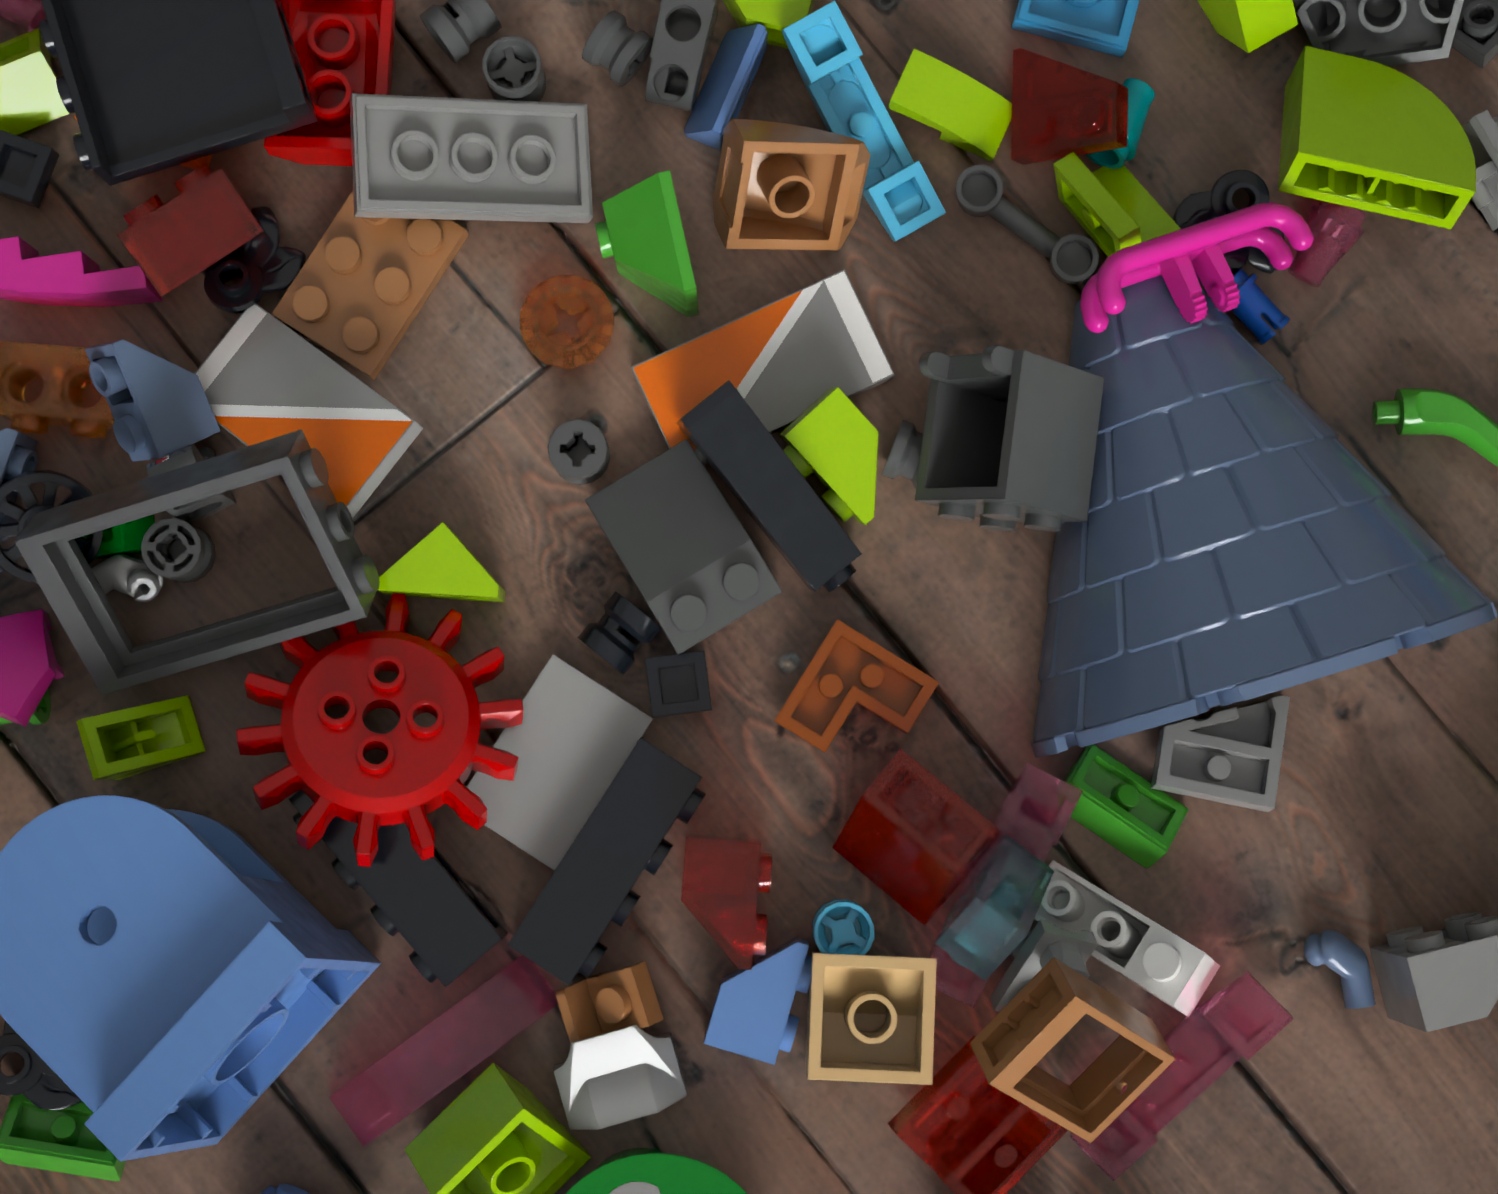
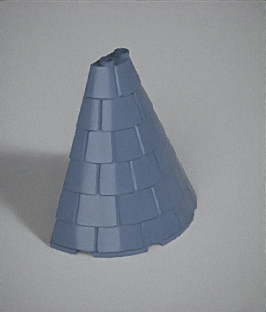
M1162 275L1122 288L1126 299L1125 308L1116 315L1107 313L1109 324L1106 330L1101 333H1093L1087 329L1080 310V300L1075 303L1069 366L1104 377L1087 522H1062L1061 531H1056L1047 591L1048 607L1038 673L1041 687L1033 732L1034 742L1031 743L1035 758L1067 751L1068 748L1076 745L1085 747L1196 716L1218 705L1225 706L1280 691L1397 654V650L1401 648L1408 649L1443 639L1498 617L1493 602L1446 557V552L1392 498V493L1338 440L1339 435L1285 383L1286 378L1233 327L1234 322L1225 312L1222 313V311H1218V308H1215L1214 303L1211 302V297L1208 296L1203 288L1202 294L1205 295V300L1207 301L1208 315H1205V319L1192 324L1186 322L1182 314L1179 313L1180 310L1176 307Z

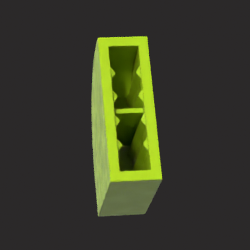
M1309 46L1304 47L1285 85L1278 191L1452 229L1476 192V166L1473 150L1468 136L1455 115L1430 90L1411 77L1391 67L1350 55Z

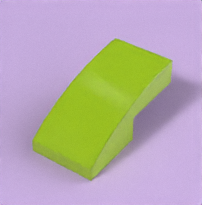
M913 49L890 99L888 108L941 131L939 139L992 162L1017 107L972 77L932 56Z

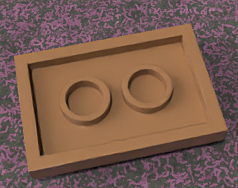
M352 191L271 315L292 330L372 380H375L469 234L464 227L452 220L354 217V197Z

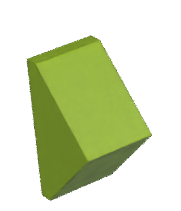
M444 522L438 525L379 577L378 591L388 596H392L393 593L405 594L406 597L505 603V590Z
M189 695L86 717L76 721L93 780H121L205 752Z

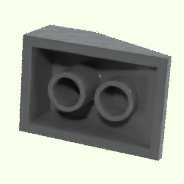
M687 439L585 499V502L678 655L782 593L781 588L751 538Z

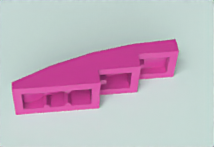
M19 236L0 239V299L37 305L108 307L163 302L160 279L144 265L100 271L99 265L82 251L39 257L38 251Z

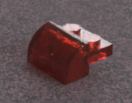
M973 1036L933 1077L932 1085H925L888 1122V1125L901 1140L936 1172L940 1179L955 1194H1006L1068 1130L991 1086L970 1045V1042L975 1038Z

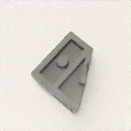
M1280 695L1272 697L1265 702L1238 709L1234 707L1213 713L1211 716L1201 719H1189L1164 726L1159 730L1151 788L1264 812H1270L1275 809L1290 697Z

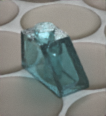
M1005 835L950 911L935 944L946 951L958 965L970 969L985 981L1028 935L1054 870L1009 836Z

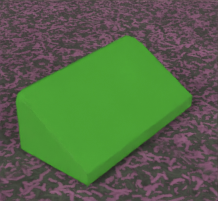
M1094 744L1085 746L1051 798L1053 806L1145 868L1151 867L1167 853L1189 810L1162 790L1152 789L1149 781Z
M23 1094L11 1096L0 1127V1160L2 1162L110 1181H120L125 1166V1161L120 1162L85 1126L84 1123L93 1112L83 1101L60 1110H46L38 1108Z

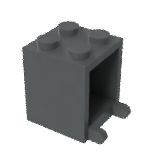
M1003 346L987 347L983 353L957 356H949L940 352L923 353L919 359V369L924 376L930 378L915 501L938 506V516L942 518L973 521L975 517H979V527L995 531L1012 532L1015 531L1016 522H1024V527L1029 529L1056 532L1061 531L1062 522H1087L1104 377L1026 350H1011Z

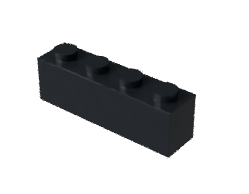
M640 738L511 938L508 946L568 985L575 979L578 972L589 978L608 947L599 942L611 921L622 927L641 897L631 890L644 870L655 875L672 849L673 844L664 839L676 819L687 824L704 799L706 793L697 788L703 777L651 743Z
M299 790L289 799L299 811L293 816L297 826L300 818L314 803L302 790ZM336 816L332 819L323 837L320 839L325 842L337 857L331 864L340 878L353 890L361 886L375 902L370 911L380 926L391 936H395L400 932L414 949L409 958L416 969L429 982L433 983L436 979H439L445 987L448 986L508 935L506 930L436 847L434 857L421 860L411 846L410 833L405 823L379 827L377 836L378 851L371 867L357 865L353 838L358 823Z

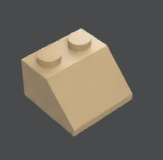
M812 952L805 1056L807 1079L932 1085L937 958Z

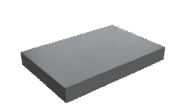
M552 655L522 701V724L505 728L493 745V748L506 750L519 757L514 781L497 779L477 771L467 785V788L479 796L488 809L485 826L555 871L637 742L644 736L654 719L557 656Z

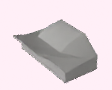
M636 1024L572 1042L565 1063L554 1065V1075L570 1130L603 1129L658 1113L687 1097V1088L671 1032L654 1037L644 1032Z

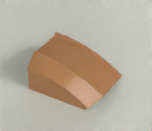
M731 119L723 129V143L715 191L712 193L714 224L725 248L769 250H839L842 248L858 218L871 156L865 143L841 134L810 127L762 120Z

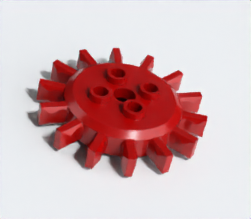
M393 593L385 609L386 627L384 631L359 633L354 620L331 627L338 640L320 651L316 650L304 636L280 642V648L286 659L300 668L292 683L279 681L267 675L249 672L244 685L247 698L259 704L282 710L281 723L267 726H251L236 730L240 755L258 756L268 753L285 752L288 765L264 777L253 786L255 801L261 810L279 804L288 796L302 790L314 803L300 818L296 829L298 845L307 850L312 848L323 837L328 825L336 816L358 823L353 838V848L357 865L363 867H371L378 851V829L380 826L405 823L410 833L411 846L421 860L434 857L435 830L426 815L444 804L450 806L462 821L479 830L487 822L488 809L479 796L463 785L471 770L485 773L497 779L514 781L518 768V756L506 750L489 747L480 743L481 730L509 728L521 725L523 721L522 699L479 702L475 688L493 680L504 670L505 655L499 647H495L479 654L468 663L460 665L448 654L459 641L462 632V614L454 609H451L438 622L435 631L428 640L405 633L409 623V609L406 596L401 593ZM380 671H393L398 674V677L390 683L380 682L375 676ZM332 705H343L349 711L344 717L333 719L326 714L327 709ZM376 708H388L394 711L400 720L392 731L379 734L370 731L365 726L364 718L370 711ZM421 713H430L437 721L430 727H420L414 722V719ZM372 749H380L387 754V758L379 764L367 762L364 756Z

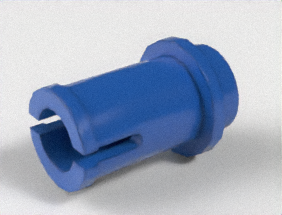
M1240 268L1233 275L1234 282L1238 284L1237 288L1240 290V304H1237L1238 307L1231 311L1262 345L1276 335L1274 330L1278 328L1281 330L1290 321V318L1284 315L1256 285L1254 281L1258 277L1255 273L1248 276ZM1260 315L1263 316V318L1272 326L1273 329L1270 328V326L1261 318Z

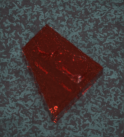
M1022 48L1013 50L1012 160L1025 165L1060 159L1072 152L1076 155H1083L1127 147L1128 88L1116 81Z

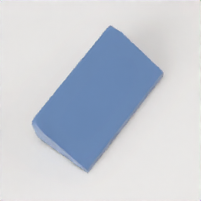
M753 24L732 29L725 34L684 128V135L721 151L723 129L731 119H738L767 51L768 32L765 26Z

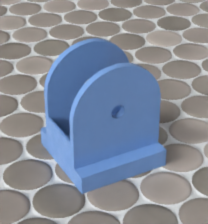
M98 795L83 797L65 802L40 814L18 831L0 852V1015L93 1112L84 1123L85 1126L120 1162L218 1144L381 964L349 930L336 929L242 836L225 824L207 816L188 811L164 809L149 802L123 796Z

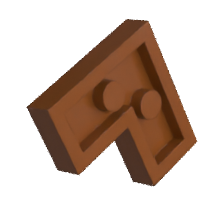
M837 619L774 722L824 753L856 703L907 734L939 682Z

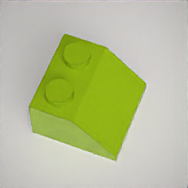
M492 1063L404 1149L430 1194H554L591 1158L578 1140L525 1085L495 1063Z

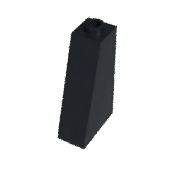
M729 380L676 423L810 590L815 592L821 586H824L828 592H831L856 572L851 562L862 553Z

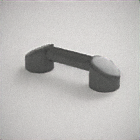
M973 165L960 174L956 183L955 193L958 204L965 213L973 217L989 215L1049 258V267L1052 275L1061 282L1077 284L1087 280L1094 273L1098 265L1099 253L1091 239L1081 234H1070L1063 238L1058 237L1002 196V179L989 166Z

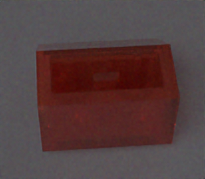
M206 162L174 183L180 192L177 196L163 203L156 194L123 215L129 226L120 232L118 237L161 297L264 231V226L225 165L213 172Z
M900 748L861 796L832 848L926 926L1002 832Z
M688 834L685 844L681 901L739 969L752 970L753 955L765 956L768 918L767 914L756 913L758 892L770 893L773 855L772 853L761 852L760 839Z

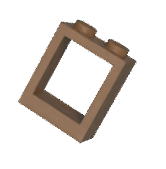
M1055 957L970 1042L973 1052L991 1086L1089 1143H1092L1176 1059L1151 1018ZM1085 1014H1088L1120 1034V1036L1069 1086L1035 1065ZM1127 1084L1126 1091L1121 1094L1123 1087Z

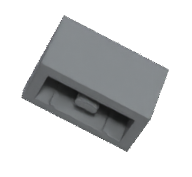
M1481 912L1458 914L1444 919L1445 929L1424 932L1421 926L1399 929L1386 934L1388 943L1370 947L1388 1018L1424 1032H1430L1488 1017L1498 1000V916L1482 918Z

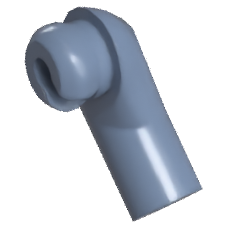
M1325 929L1322 934L1313 933L1305 939L1304 954L1306 960L1312 966L1326 964L1328 968L1339 974L1346 1009L1366 1008L1376 1004L1368 958L1362 948L1335 930Z

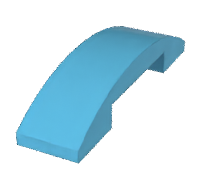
M834 0L784 28L782 33L789 51L827 131L851 137L865 143L871 156L863 196L892 241L896 242L944 215L946 211L919 161H913L859 58L863 53L836 1Z

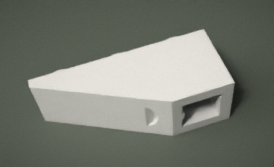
M1054 860L1048 866L1021 910L1036 921L1040 919L1049 921L1069 932H1079L1081 930L1093 932L1098 945L1091 956L1188 1018L1220 968V965L1202 950Z

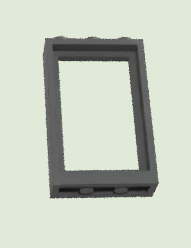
M302 429L35 513L15 540L16 546L101 695L367 617L380 584L375 563L370 556L362 555L354 538V523L348 508L342 502L337 503L329 487L328 469L322 454L316 448L311 449ZM282 475L336 587L134 647L75 539Z

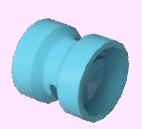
M846 898L833 899L824 903L815 913L812 922V936L821 953L865 955L870 950L874 940V924L870 915L857 902Z

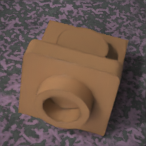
M645 961L592 975L589 978L582 979L556 991V999L570 1043L635 1024L639 1028H645L664 1020Z

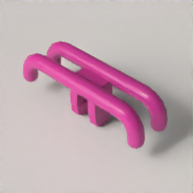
M1269 202L1256 204L1123 248L1107 257L1098 273L1090 277L1082 289L1080 310L1084 324L1093 333L1103 332L1109 324L1107 313L1116 315L1125 308L1126 299L1122 288L1162 275L1176 307L1179 308V313L1190 324L1205 319V315H1208L1207 301L1205 300V295L1202 294V288L1197 276L1207 291L1208 296L1211 297V302L1214 303L1215 308H1218V311L1223 313L1238 307L1237 304H1240V290L1237 288L1238 284L1234 282V276L1223 254L1252 246L1264 252L1273 268L1285 270L1293 262L1292 251L1282 236L1270 227L1282 231L1290 245L1298 251H1305L1311 247L1314 240L1313 233L1303 217L1288 206Z

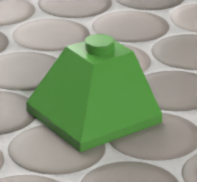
M670 170L656 173L602 202L606 221L595 223L602 258L614 256L618 274L687 317L699 315L697 288Z

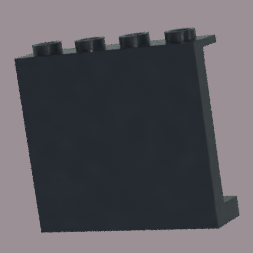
M41 0L47 19L39 21L40 32L51 56H58L64 76L56 78L57 89L66 110L70 114L75 112L81 133L73 135L75 149L83 167L86 170L93 169L110 186L318 122L281 0Z

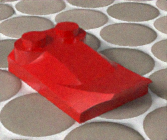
M281 0L318 122L264 139V147L271 156L299 164L352 166L349 100L352 93L391 95L396 0Z

